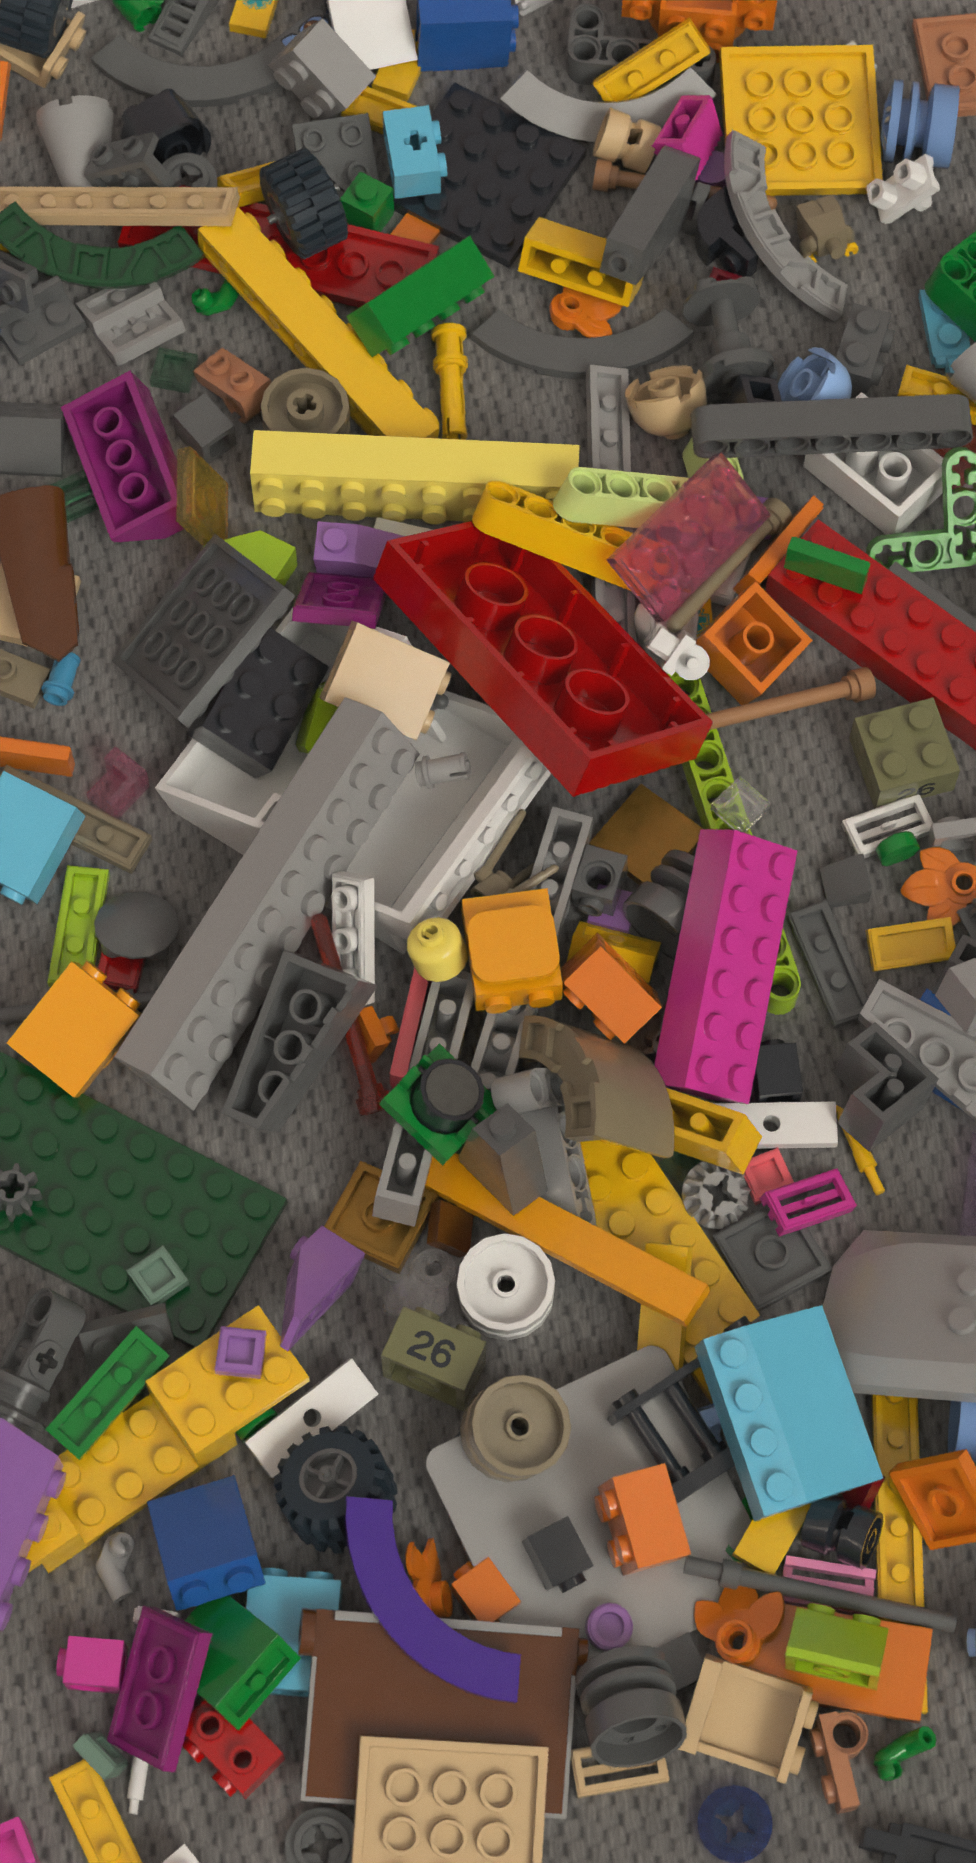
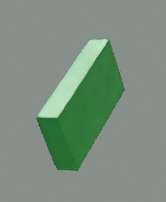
M792 536L787 548L784 568L862 595L871 563Z

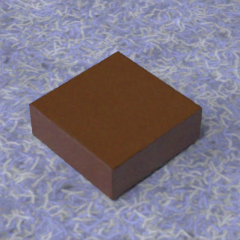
M443 1200L431 1203L427 1244L459 1258L466 1256L471 1245L474 1215Z

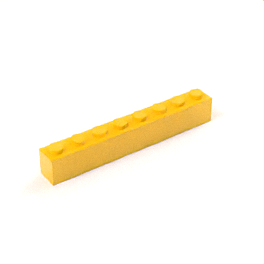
M237 206L231 226H202L198 229V247L204 256L306 368L322 370L340 382L347 392L350 416L367 435L438 438L440 427L435 414L427 407L422 408L415 401L410 387L402 379L396 380L380 354L371 357L350 323L345 324L339 318L329 298L325 295L319 296L311 287V282L302 269L299 267L294 268L286 260V255L281 246L275 240L269 241L263 235L257 220L250 213L246 212L244 214Z

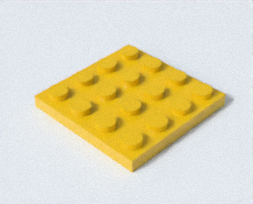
M873 45L721 47L719 60L724 141L726 143V137L732 130H735L766 146L765 175L768 186L765 191L766 195L867 194L866 187L869 183L877 178L883 180Z

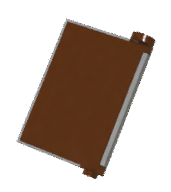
M313 1608L301 1609L298 1655L311 1656L300 1801L355 1805L360 1735L549 1747L545 1818L567 1819L576 1686L575 1676L577 1666L584 1665L588 1660V1639L579 1638V1628L439 1618L450 1628L478 1644L502 1652L521 1654L517 1703H509L467 1693L427 1672L392 1641L372 1613Z

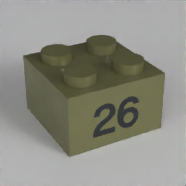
M934 698L854 718L849 739L874 809L915 795L925 798L954 790L960 768Z
M403 1306L381 1354L383 1377L464 1411L486 1365V1341L481 1340L482 1335L468 1326L458 1324L456 1328L439 1322L440 1317L428 1309L416 1307L413 1311Z

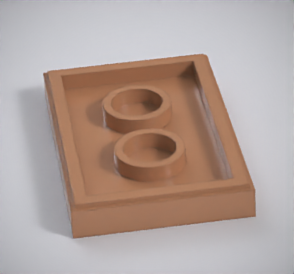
M976 13L913 19L912 29L927 101L934 83L956 85L960 87L957 117L976 115Z

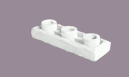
M346 871L332 873V967L375 984L374 877ZM375 991L366 1005L375 1002Z
M836 1102L713 1103L743 1113L748 1117L762 1136L756 1149L837 1147ZM772 1122L777 1125L778 1130L768 1131L764 1128L763 1124Z
M349 1358L243 1442L269 1477L273 1478L280 1472L277 1468L280 1459H288L290 1456L287 1449L293 1443L299 1446L304 1442L301 1436L308 1432L312 1436L320 1434L319 1428L327 1426L333 1431L375 1398L378 1393L354 1360ZM309 1409H313L317 1415L316 1422L311 1426H307L303 1419L305 1412Z

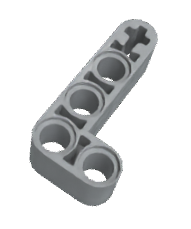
M534 1068L494 1079L491 1086V1095L496 1110H499L508 1103L536 1131L548 1191L540 1197L596 1226L595 1211L580 1142L565 1138V1105L560 1085L563 1083L562 1079L557 1073L551 1072L548 1068Z

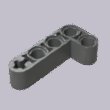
M591 3L580 4L572 10L570 17L567 75L575 83L593 85L595 78L654 40L604 36L605 17L602 9ZM709 46L710 54L690 67L711 87L714 82L716 53ZM674 76L673 78H671V79L668 80L667 82L663 83L662 85H660V86L657 87L656 89H658V88L664 86V85L667 84L669 81H671L672 79H674L676 76Z

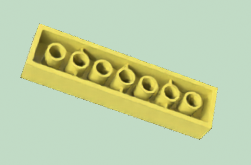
M254 430L250 467L254 510L270 517H280L285 513L302 514L311 519H319L325 515H338L352 521L362 520L365 517H381L396 522H402L405 519H423V521L429 524H442L446 520L469 522L472 521V516L484 488L490 481H502L553 501L569 472L573 468L579 467L580 445Z

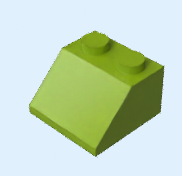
M809 1603L807 1609L797 1607L785 1654V1669L877 1690L889 1628L881 1627L880 1619L868 1615L854 1614L853 1620L834 1616L835 1609L820 1604Z

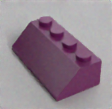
M131 371L116 377L61 407L108 534L114 543L166 539L200 521L150 390Z

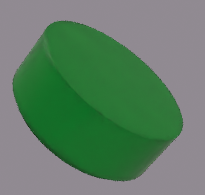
M904 831L893 834L877 845L875 852L882 866H890L911 858L919 851L920 846L912 832Z

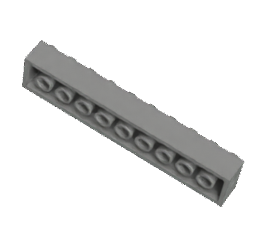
M347 697L343 699L114 1057L158 1093L193 1111L195 1110L266 998L283 951L286 950L294 953L299 948L302 939L316 917L322 912L326 901L332 894V873L347 871L357 852L367 841L371 830L383 811L389 806L392 797L404 778L412 770L420 753L382 711Z

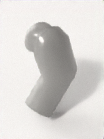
M122 1531L116 1532L106 1539L95 1565L96 1571L113 1604L133 1594L123 1572L134 1549V1540L130 1534Z

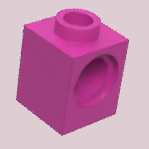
M68 1636L67 1648L59 1649L56 1674L63 1677L62 1683L69 1690L119 1694L125 1674L128 1647L124 1640Z

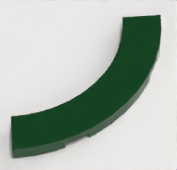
M16 201L0 212V244L19 260L36 267L37 271L51 278L59 276L63 282L98 289L133 288L170 278L205 258L183 226H175L166 233L130 247H96L76 244L54 235V233L48 231L27 215Z

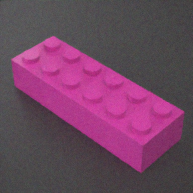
M700 829L654 1064L666 1088L714 1101L749 1104L797 850L737 830Z

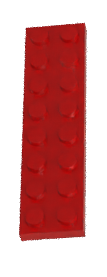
M256 202L239 207L244 214L248 212L257 220L261 232L269 241L275 240L281 246L286 255V260L294 268L299 267L306 273L311 282V287L319 296L325 295L330 301L350 306L361 307L440 254L439 246L348 224L347 239L303 260L290 249L276 224H269L267 217L271 216L267 205ZM123 226L118 246L119 248L134 246V244L166 233L175 226ZM183 226L198 246V229L202 226ZM206 257L191 266L221 274Z

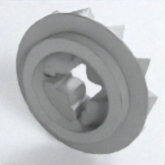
M705 1161L696 1164L686 1175L682 1187V1200L687 1213L694 1217L698 1224L706 1228L721 1229L737 1223L738 1219L749 1208L747 1202L751 1189L745 1181V1173L742 1175ZM720 1181H722V1192L731 1200L717 1201L715 1206H713V1195L702 1186H718Z

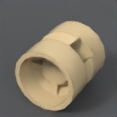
M609 108L599 128L593 148V156L612 161V163L620 159L624 168L645 174L654 156L653 152L655 149L652 147V144L661 131V126L643 119L634 123L631 121L629 114Z

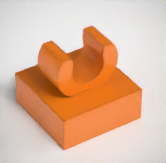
M373 1006L362 1009L345 1035L359 1065L364 1066L377 1061L389 1043L392 1042L390 1035L399 1033L400 1029L393 1016L379 1019Z

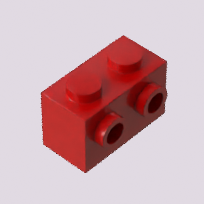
M205 1700L191 1713L182 1748L198 1764L205 1758L217 1770L211 1778L229 1797L238 1792L246 1800L285 1760L283 1752L250 1718L237 1730Z

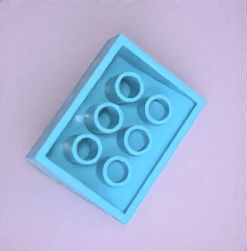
M822 1305L703 1339L694 1347L754 1522L883 1479Z

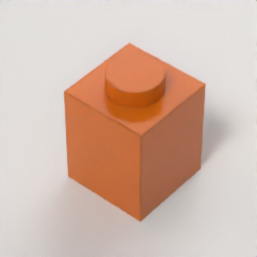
M489 1557L474 1568L471 1561H469L453 1575L456 1581L451 1584V1592L472 1620L499 1622L502 1616L521 1603V1600Z

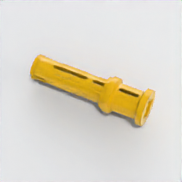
M443 323L431 330V339L436 343V357L433 359V369L440 378L442 439H459L460 434V439L466 440L467 430L463 374L468 368V358L463 353L466 329L457 323Z

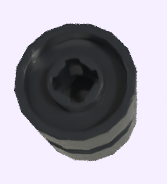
M836 1495L812 1502L803 1524L801 1545L825 1556L834 1551L838 1561L864 1569L870 1562L877 1547L883 1526V1514L860 1504L849 1508L846 1499Z

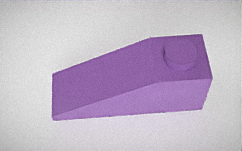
M318 521L313 557L317 573L373 578L387 540L404 536L359 524Z
M322 1225L309 1238L302 1236L290 1254V1258L294 1260V1263L287 1277L280 1347L286 1351H289L351 1286L366 1254Z

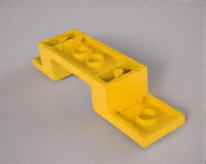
M259 1305L226 1327L266 1331L267 1338L261 1379L217 1375L215 1373L219 1331L147 1379L145 1382L150 1394L121 1413L81 1460L76 1458L69 1450L59 1455L63 1464L62 1471L66 1472L65 1483L57 1499L50 1498L44 1515L49 1516V1520L39 1543L33 1541L26 1557V1559L31 1560L29 1572L41 1564L48 1573L62 1565L147 1507L148 1501L160 1498L238 1445L235 1436L236 1431L310 1382L309 1376L291 1350L286 1351L280 1347L281 1336Z

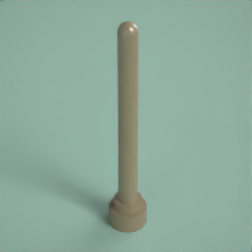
M768 498L757 509L755 525L667 620L666 626L670 632L677 633L681 631L767 535L780 533L792 519V514L783 501L777 498Z

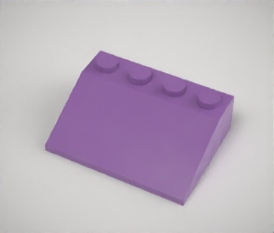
M0 1418V1631H4L12 1613L13 1604L8 1602L15 1585L21 1587L28 1575L31 1560L26 1559L30 1547L33 1541L39 1543L45 1533L49 1516L44 1515L50 1498L57 1499L66 1479V1472L62 1471L63 1464L58 1455L2 1418Z

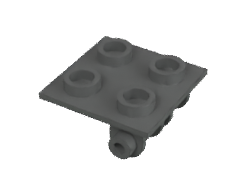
M368 113L292 124L295 151L301 148L308 149L317 157L324 168L328 165L349 185H351L360 171L379 181Z

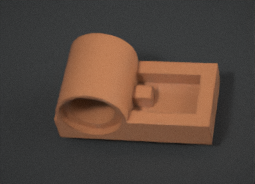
M221 348L193 370L197 381L222 398L231 413L236 412L241 416L239 419L241 423H247L261 411L264 391L271 384V380L229 351Z
M835 1711L818 1715L815 1720L816 1728L810 1730V1740L815 1757L823 1756L827 1775L821 1776V1785L826 1803H834L837 1814L854 1811L859 1807L860 1803L849 1760L856 1757L866 1745L868 1728L860 1716L851 1712L837 1713ZM840 1725L850 1727L856 1734V1746L852 1748L839 1746L833 1738V1729Z

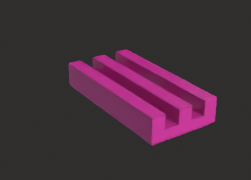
M838 1168L767 1191L760 1198L763 1206L768 1205L770 1208L768 1212L770 1220H776L778 1224L775 1230L779 1237L852 1212L857 1206ZM831 1183L835 1186V1189L781 1206L779 1202ZM839 1198L842 1199L841 1202L791 1219L787 1217Z

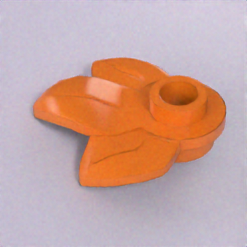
M563 286L562 293L552 299L549 311L552 322L558 328L566 331L577 329L585 337L595 338L613 335L607 320L617 315L623 306Z
M931 847L920 851V861L923 870L912 874L903 884L900 893L916 904L928 906L927 920L951 917L952 926H955L961 921L957 911L967 907L976 898V866L966 862L960 863L956 856L945 848ZM960 876H967L970 878L972 886L967 890H961L956 885V879Z
M434 1538L428 1539L422 1554L416 1548L414 1542H409L405 1551V1564L407 1572L413 1581L414 1589L438 1618L451 1617L453 1611L452 1593L448 1582L445 1580L441 1581V1567Z
M738 1586L737 1590L724 1587L718 1603L706 1600L696 1602L695 1624L704 1637L715 1642L716 1649L724 1660L742 1665L753 1660L760 1651L762 1640L778 1630L782 1623L785 1603L780 1592H772L760 1597L756 1589ZM740 1635H745L746 1644L744 1647L734 1649V1639Z

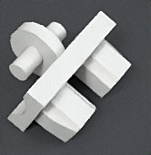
M924 154L914 162L906 158L896 165L892 177L886 181L877 178L867 185L866 190L869 203L877 207L880 222L889 224L913 208L922 212L931 206V196L940 190L939 183L933 173V157Z
M659 622L655 624L645 638L644 644L647 645L646 647L659 656L656 661L661 669L671 676L676 671L680 677L686 680H696L707 673L710 662L709 656L701 646L695 644L696 640L690 633L682 628L681 631L675 634Z

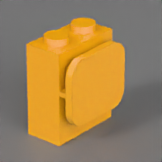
M548 888L462 899V919L476 1011L486 1010L487 1013L498 1014L509 1011L512 1006L529 1004L532 1008H543L554 1004L557 1000H562L563 983L559 964L560 956Z
M86 961L83 966L78 962H71L6 1043L73 1098H77L84 1093L102 1069L110 1064L142 1014L137 1010L141 1003L123 988H120L116 993L103 982L107 975L89 961Z

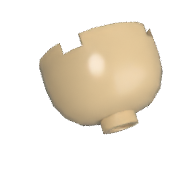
M687 365L670 366L649 372L651 380L640 385L639 379H636L626 388L625 397L633 420L645 432L660 437L665 436L670 440L685 436L688 430L691 429V412L707 404L706 386L702 372L698 370L697 374H694L692 366Z

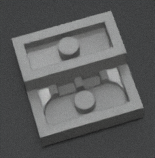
M156 282L133 288L102 289L75 303L79 313L117 367L186 332L182 319L165 301L161 287Z

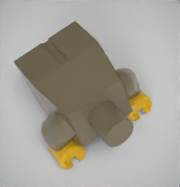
M833 194L816 199L815 201L812 200L796 205L797 233L801 240L799 252L804 258L809 256L817 263L813 253L817 257L830 254L833 259H840L844 255L846 257L850 256L849 252H852L853 255L858 252L859 248L854 241V229L845 224L842 209Z

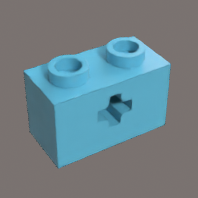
M429 105L383 111V136L395 199L441 193V177L447 176L445 153L437 152L436 144H441L440 125L438 120H431Z

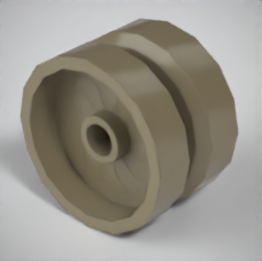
M311 368L289 370L276 377L264 391L261 402L263 431L351 434L347 392L335 377L322 370Z
M524 1374L504 1377L476 1394L464 1410L460 1426L462 1447L471 1464L488 1478L506 1483L527 1480L556 1464L568 1446L571 1432L569 1410L559 1392L544 1380ZM512 1421L514 1428L521 1429L520 1436L514 1434L511 1430Z

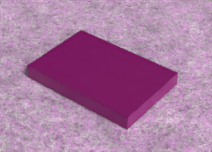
M309 572L294 603L292 621L350 626L351 622L354 621L375 629L387 594L370 577Z
M143 1605L107 1741L110 1744L161 1771L176 1772L212 1633L157 1607Z

